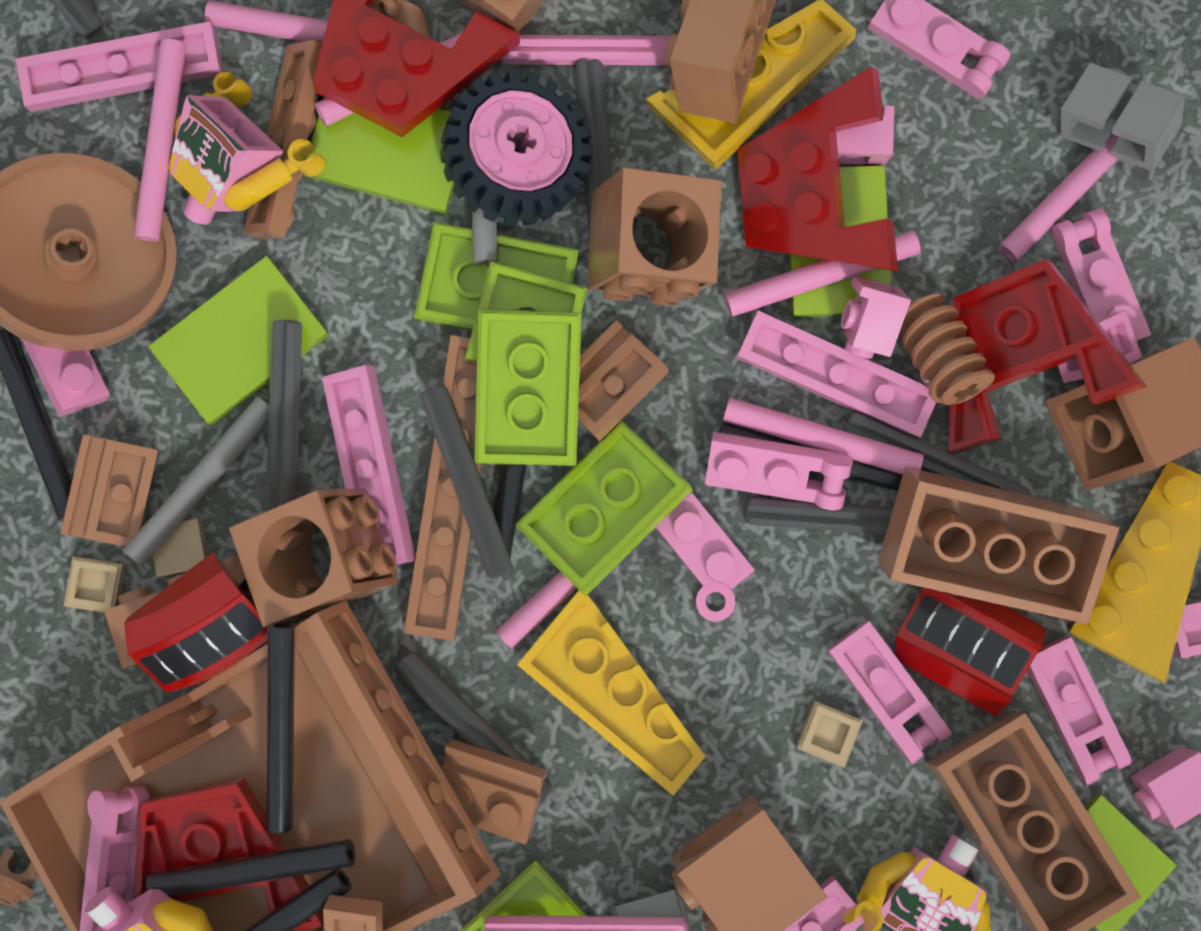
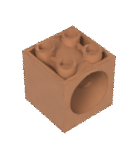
M623 167L593 190L587 290L603 291V298L608 300L627 301L632 300L633 295L651 296L652 304L673 306L681 304V299L699 296L700 290L716 284L718 278L722 180ZM638 214L654 219L667 233L671 244L672 257L671 263L666 269L652 265L639 252L632 230L633 219Z
M366 488L316 490L229 527L262 627H268V624L273 622H292L307 619L317 612L344 600L347 603H351L399 583L395 573L397 568L395 555L383 539L378 525L380 520L379 510L373 498L368 495ZM317 527L324 533L331 552L330 569L325 581L315 572L310 557L311 539Z
M752 794L672 854L676 868L671 873L675 880L674 886L691 910L700 905L705 911L701 916L707 924L705 927L707 931H784L828 897Z

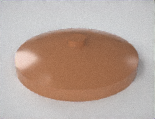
M74 153L37 155L18 161L0 171V325L19 338L42 347L66 351H86L110 346L127 339L147 325L157 314L169 293L174 278L177 254L176 242L171 223L165 211H163L159 242L144 241L133 237L141 182L136 177L110 162Z

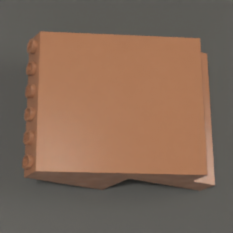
M344 600L317 612L295 626L293 829L285 833H278L287 849L350 839L355 848V863L351 867L341 868L347 874L352 884V890L344 896L382 902L383 931H408L478 897L501 874L347 601ZM268 644L188 694L118 726L0 801L5 815L69 931H79L92 821L88 815L87 801L93 791L112 789L116 793H121L125 787L144 786L149 792L150 798L245 778L266 813ZM118 814L117 828L122 827V814ZM332 870L304 874L303 876L310 886ZM263 885L180 901L204 910L211 927L216 931H245L269 914ZM324 926L303 931H324Z

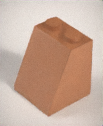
M1195 337L1131 363V366L1147 385L1145 388L1100 404H1094L1090 402L1086 386L1083 384L1045 401L1085 491L1157 469L1201 447V349Z

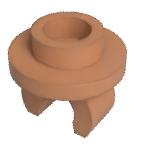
M7 849L0 857V903L16 907L19 900L25 902L32 900L35 892L28 886L35 883L39 875L32 862L29 863V867L23 873H12L11 868L16 861L17 854L15 850Z

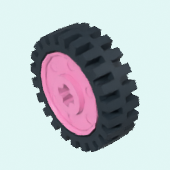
M508 71L505 78H502L500 72L489 74L485 82L480 78L472 83L468 92L465 90L452 108L441 140L442 148L440 155L441 163H445L444 174L447 182L453 180L454 187L452 191L458 199L465 196L468 199L466 207L474 213L480 208L486 211L485 219L494 222L497 217L504 218L503 225L515 226L518 221H522L523 226L534 225L538 219L541 218L542 221L552 218L557 211L560 212L580 189L591 165L589 161L593 155V145L587 144L592 134L590 126H582L586 116L581 107L573 110L571 105L574 98L567 91L561 97L555 93L558 84L548 80L544 87L538 84L540 75L529 72L524 80L520 79V71ZM515 146L519 147L518 152L514 151Z

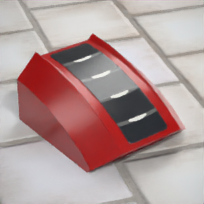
M214 552L127 617L124 622L127 654L166 693L203 684L268 644V627H262L254 600L235 581L227 567Z
M923 588L896 634V657L900 663L982 712L996 717L1012 701V697L1038 651L1043 647L1046 628L1004 605Z

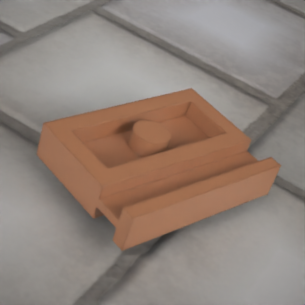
M617 320L580 355L578 422L599 442L669 373L667 365L633 334L624 329Z
M83 434L60 534L126 546L142 527L159 450Z
M452 739L445 747L444 753H446L441 769L473 826L526 845L532 836L542 795V786L548 770Z

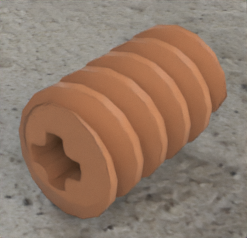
M940 293L930 294L909 304L898 336L903 341L904 349L911 355L912 364L917 370H920L922 382L929 387L930 397L936 403L943 405L963 403L988 388L994 382L995 375L990 369L980 370L985 365L986 359L981 353H972L977 344L972 337H963L967 332V326L963 321H955L959 312L954 305L942 306L944 296Z

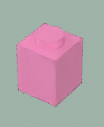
M1180 746L1130 777L1138 792L1133 794V798L1141 812L1150 821L1155 819L1175 829L1201 813L1200 752Z

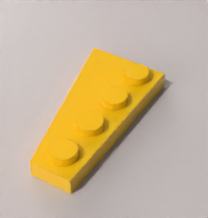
M817 0L768 28L736 124L679 111L676 91L671 89L665 93L660 90L646 98L647 106L710 167L716 170L855 39L856 29L824 0Z
M1173 462L1166 464L1106 568L1089 624L1075 622L1070 631L1071 635L1165 685L1201 549L1200 474Z
M579 590L517 664L673 796L706 757L589 595L585 597Z

